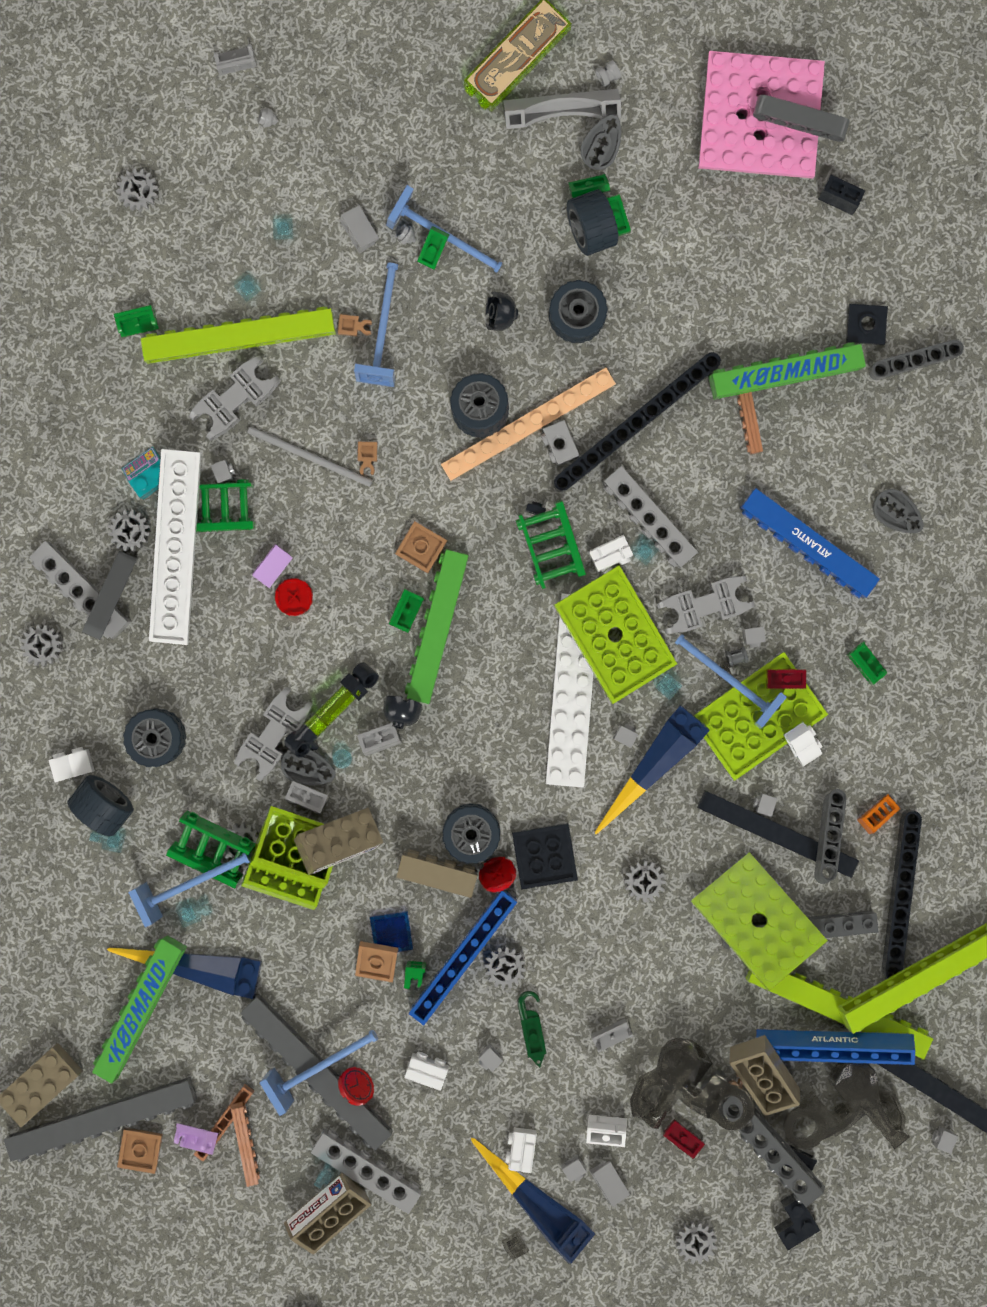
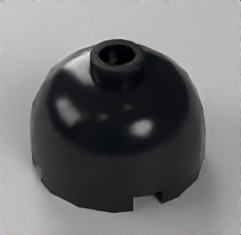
M491 292L493 296L488 297L485 315L489 313V324H486L488 330L494 331L506 330L518 318V308H516L514 300L508 294Z
M386 696L383 712L386 719L393 723V727L403 729L404 726H411L419 720L422 704L411 699L409 701L402 700L403 697Z

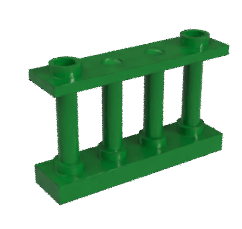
M248 479L237 480V483L199 485L202 501V520H200L201 523H197L196 532L256 530L255 522L250 521V518H248L247 488H254V484L249 483ZM239 488L241 518H239V522H231V519H229L228 489ZM220 489L221 519L218 523H212L210 519L209 490Z
M562 500L554 502L555 507L550 511L523 519L522 514L519 513L517 514L519 519L515 520L518 530L523 531L536 571V574H533L536 585L540 584L542 589L546 588L544 581L570 572L577 573L578 577L586 575ZM553 517L555 519L559 518L561 525L557 529L529 537L526 526ZM560 535L561 537L565 536L567 543L563 547L535 556L533 544ZM563 554L571 555L572 562H569V565L541 574L539 562Z
M187 810L179 820V822L185 824L180 841H175L171 845L166 856L201 873H205L222 865L221 859L227 845L237 849L235 858L242 856V853L249 855L256 843L200 817L195 812ZM192 829L203 833L196 851L186 846ZM210 837L220 841L213 859L203 854ZM236 866L213 877V879L235 889L244 874L239 872V866Z

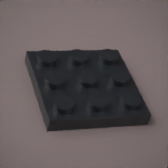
M569 823L512 832L521 890L578 881Z

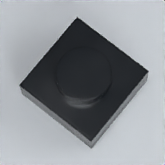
M532 501V504H527L525 512L538 515L544 513L546 508H543V504Z

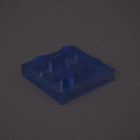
M408 911L370 916L374 944L396 947L398 952L413 950Z

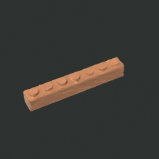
M752 392L738 395L737 403L741 406L739 413L740 417H743L742 428L746 432L744 433V439L748 442V445H746L747 452H750V454L763 452Z
M244 1084L230 1105L242 1102L244 1106L254 1093V1090ZM230 1105L211 1129V1132L218 1133L216 1144L233 1122ZM195 1151L194 1153L201 1161H204L208 1156L207 1153Z
M242 1102L230 1105L246 1185L247 1187L259 1184L258 1179H260L259 1172H256L258 1165L257 1161H254V1157H256L255 1150L251 1148L253 1141L249 1138L251 1131L250 1128H247L249 1121L248 1117H245V1113H247L246 1106H243Z

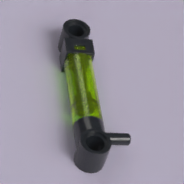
M365 662L356 665L352 675L348 673L340 681L342 686L298 731L291 732L284 741L285 746L298 758L307 755L310 749L316 751L318 744L314 741L355 699L360 701L368 691L365 688H371L377 683L379 679L378 673Z

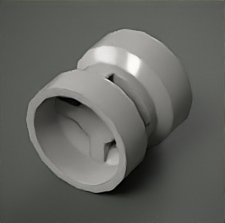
M613 60L609 61L604 68L599 67L595 70L597 78H602L603 80L601 82L603 87L608 86L610 81L621 78L620 70Z

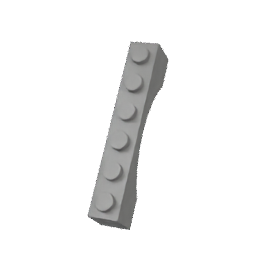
M618 89L503 100L506 129L523 128L540 120L558 116L579 115L602 119L609 114H614L618 118L621 117V98Z

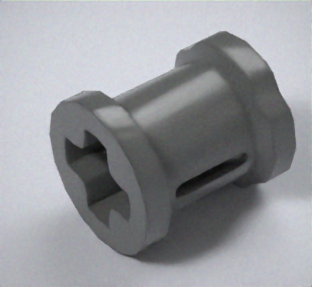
M745 647L731 652L725 651L729 668L738 663L749 662Z

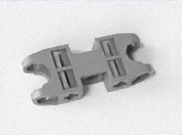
M256 356L243 363L229 376L234 380L235 384L221 396L215 390H212L191 411L189 417L192 421L204 413L212 417L213 425L210 428L211 431L206 435L209 441L225 434L240 421L234 414L240 409V405L246 404L251 400L257 407L272 394L281 382L278 376L273 377L271 380L263 381L256 378L254 371L264 361L261 356ZM240 374H241V375L245 378V380L248 382L247 384H246V382L240 377ZM250 387H252L257 392L259 397L252 391ZM211 399L214 401V403H215L219 408H217V407L212 403ZM221 412H223L226 415L230 422L224 417V415Z
M746 576L731 577L711 583L709 585L712 593L694 599L692 591L689 590L673 595L656 604L658 609L664 607L673 608L679 614L678 621L673 624V627L664 629L665 633H681L703 627L700 617L715 612L719 613L721 620H725L755 607L754 601L749 603L742 602L735 596L737 587L747 581Z
M289 687L282 690L263 715L271 721L262 734L259 736L251 732L240 747L234 762L239 767L248 758L256 759L259 762L258 771L260 772L256 779L262 781L275 768L284 755V752L277 748L282 737L287 732L298 731L307 721L313 704L308 702L304 708L298 711L289 710L286 706L287 696L291 692Z

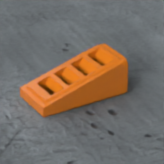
M887 794L859 817L857 821L868 834H873L899 811L900 807ZM885 802H886V803L890 806V808L892 809L890 812H889V810L883 805ZM879 807L883 810L886 816H883L881 814V812L878 810ZM875 813L880 821H877L872 814Z

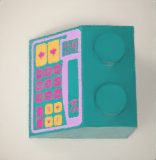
M153 446L121 468L138 497L143 500L159 489L161 457Z

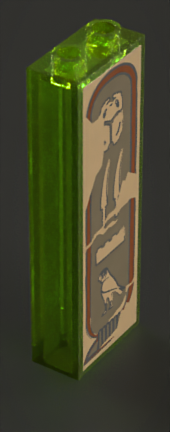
M540 0L464 79L465 92L471 97L474 95L479 100L478 104L484 110L489 109L492 112L571 30L572 23L548 0Z

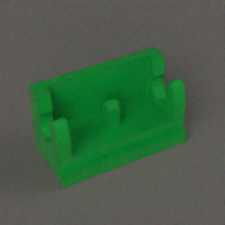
M151 305L113 314L118 333H120L122 338L159 329L155 309Z
M404 589L389 621V625L409 633L424 598Z
M862 642L847 654L870 685L876 684L887 674V671L869 650L865 642Z
M407 961L404 989L410 988L412 978L414 980L418 979V988L421 986L426 962Z

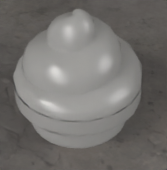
M261 109L258 123L262 124V127H270L279 122L272 109Z
M405 224L402 225L396 233L398 241L401 244L415 243L416 238L413 228Z

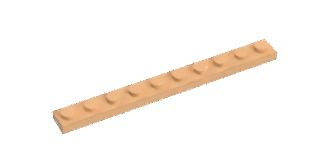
M604 368L505 426L493 435L488 436L442 463L441 466L450 481L601 394L616 383L607 368Z

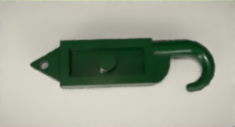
M525 991L519 996L517 1005L528 1058H531L540 1068L544 1055L547 1054L538 1012L526 1010L525 999L528 996L534 997L537 1002H540V998L533 991Z

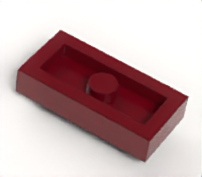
M767 669L766 689H806V669Z
M675 1119L663 1132L665 1138L692 1159L696 1157L705 1145L704 1141Z

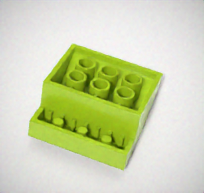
M270 806L241 886L312 910L316 909L322 889L328 884L333 866L308 875L294 839L298 834L324 824Z

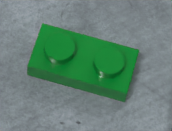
M606 174L568 182L572 198L597 189L603 193L610 191V184Z
M620 194L607 198L616 219L618 237L631 233Z
M432 226L417 262L435 270L450 234Z

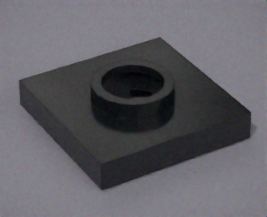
M849 304L846 343L885 345L888 306ZM864 317H870L874 320L875 326L872 330H865L862 327L861 322Z

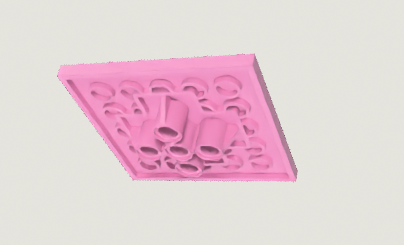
M709 51L698 168L813 179L815 177L818 136L770 122L758 121L753 116L757 96L768 95L821 110L825 61ZM736 114H744L745 119H739ZM754 134H760L763 139L756 140Z

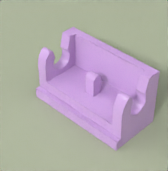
M275 544L254 570L252 576L270 588L292 560V557Z
M177 1123L174 1137L175 1144H178L180 1141V1147L213 1155L218 1133Z

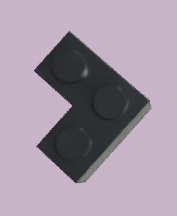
M794 1193L781 1200L790 1218L774 1227L787 1250L821 1231L807 1207L795 1199Z

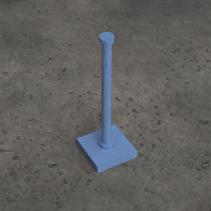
M407 185L389 215L386 226L393 229L400 216L404 217L405 215L429 230L434 226L450 234L409 209L407 204L412 197L414 189ZM449 235L448 242L492 267L494 272H498L502 262L493 260L454 235Z
M387 263L388 273L373 366L355 364L354 373L356 382L394 387V369L380 367L395 271L398 270V264Z
M681 634L675 644H680L761 708L763 714L754 725L759 729L763 728L787 697L780 692L772 703H766L684 638L685 636Z
M242 853V856L156 896H153L147 882L128 893L144 926L147 927L163 917L157 903L245 862L250 863L251 857Z
M369 1031L368 1035L285 1083L275 1068L268 1071L260 1081V1085L279 1116L286 1113L294 1102V1098L288 1089L366 1044L377 1041L378 1037L375 1031Z

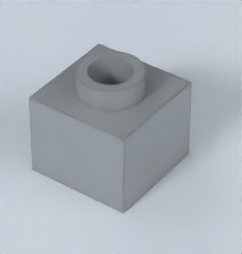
M226 460L210 465L218 484L234 480L233 474H236L232 463L228 464Z
M764 627L742 630L744 645L749 644L750 648L760 647L762 642H766Z
M627 724L624 727L619 725L613 739L632 748L638 734L634 732L635 728Z
M760 793L754 799V811L772 817L777 798Z
M490 1044L479 1054V1063L485 1070L489 1068L493 1072L503 1062V1057Z
M939 1126L938 1130H935L932 1135V1144L937 1149L951 1154L958 1136L953 1131Z
M578 1154L561 1164L562 1170L570 1182L574 1180L579 1181L585 1176L586 1167Z

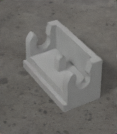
M248 44L245 48L229 52L214 53L216 67L220 76L257 67L251 44Z
M360 205L341 214L340 223L358 253L375 245V242L379 240Z
M393 723L357 735L365 756L402 743L397 733V728L392 726Z
M292 781L285 801L321 815L328 795Z
M625 1018L591 1034L598 1053L633 1037Z
M604 1161L589 1170L607 1202L612 1207L630 1195L610 1161Z

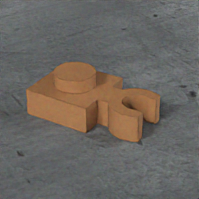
M340 314L338 335L357 337L358 331L367 336L371 335V331H366L364 326L367 324L372 325V321L363 320L359 322V316Z
M358 442V462H363V465L360 467L361 475H364L365 468L371 469V475L375 473L372 462H377V442Z

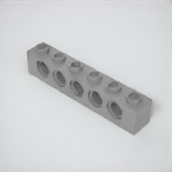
M622 466L603 482L605 485L603 487L610 496L613 494L618 499L616 501L617 505L622 510L626 509L630 513L629 518L635 525L639 523L642 526V533L648 539L652 538L656 542L654 544L655 548L660 553L665 552L669 557L667 561L672 567L675 568L677 566L681 568L698 553ZM621 485L627 486L628 494L621 495L618 487ZM634 499L639 500L641 508L633 509L631 501ZM645 514L653 516L654 521L652 524H647L644 521ZM658 528L665 529V538H659L657 536L656 532ZM675 542L679 545L677 553L670 551V543Z
M44 541L29 557L33 561L31 564L38 571H44L47 574L45 578L53 585L56 583L60 587L59 592L66 598L70 597L74 601L72 603L73 606L80 612L83 610L88 615L86 617L88 619L91 612L89 602L93 599L96 601L100 591L49 541ZM54 559L56 566L51 570L48 567V563ZM64 573L69 574V581L67 583L62 581ZM78 586H81L83 594L78 597L75 590ZM115 607L103 635L107 639L109 637L115 639L131 622Z
M323 1130L312 1148L311 1153L405 1213H410L421 1196L422 1189H420L418 1183L413 1180L407 1181L403 1178L404 1175L397 1170L391 1171L387 1168L388 1166L385 1162L372 1159L369 1152L356 1149L353 1142L347 1139L345 1141L342 1140L334 1130ZM338 1146L340 1151L337 1153L332 1152L330 1147ZM348 1156H354L356 1158V1161L350 1163L347 1161L346 1158ZM369 1166L373 1171L366 1173L362 1168ZM385 1176L389 1181L382 1183L379 1181V1178ZM400 1186L403 1187L405 1191L403 1193H398L395 1191V1188Z

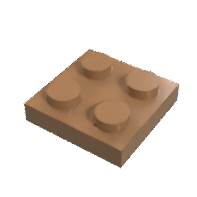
M414 521L395 554L422 571L429 573L446 545L447 540Z
M360 941L355 976L393 982L398 948Z
M125 1127L117 1167L155 1174L163 1134Z

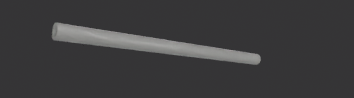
M250 426L247 433L368 487L373 482V480L254 427Z

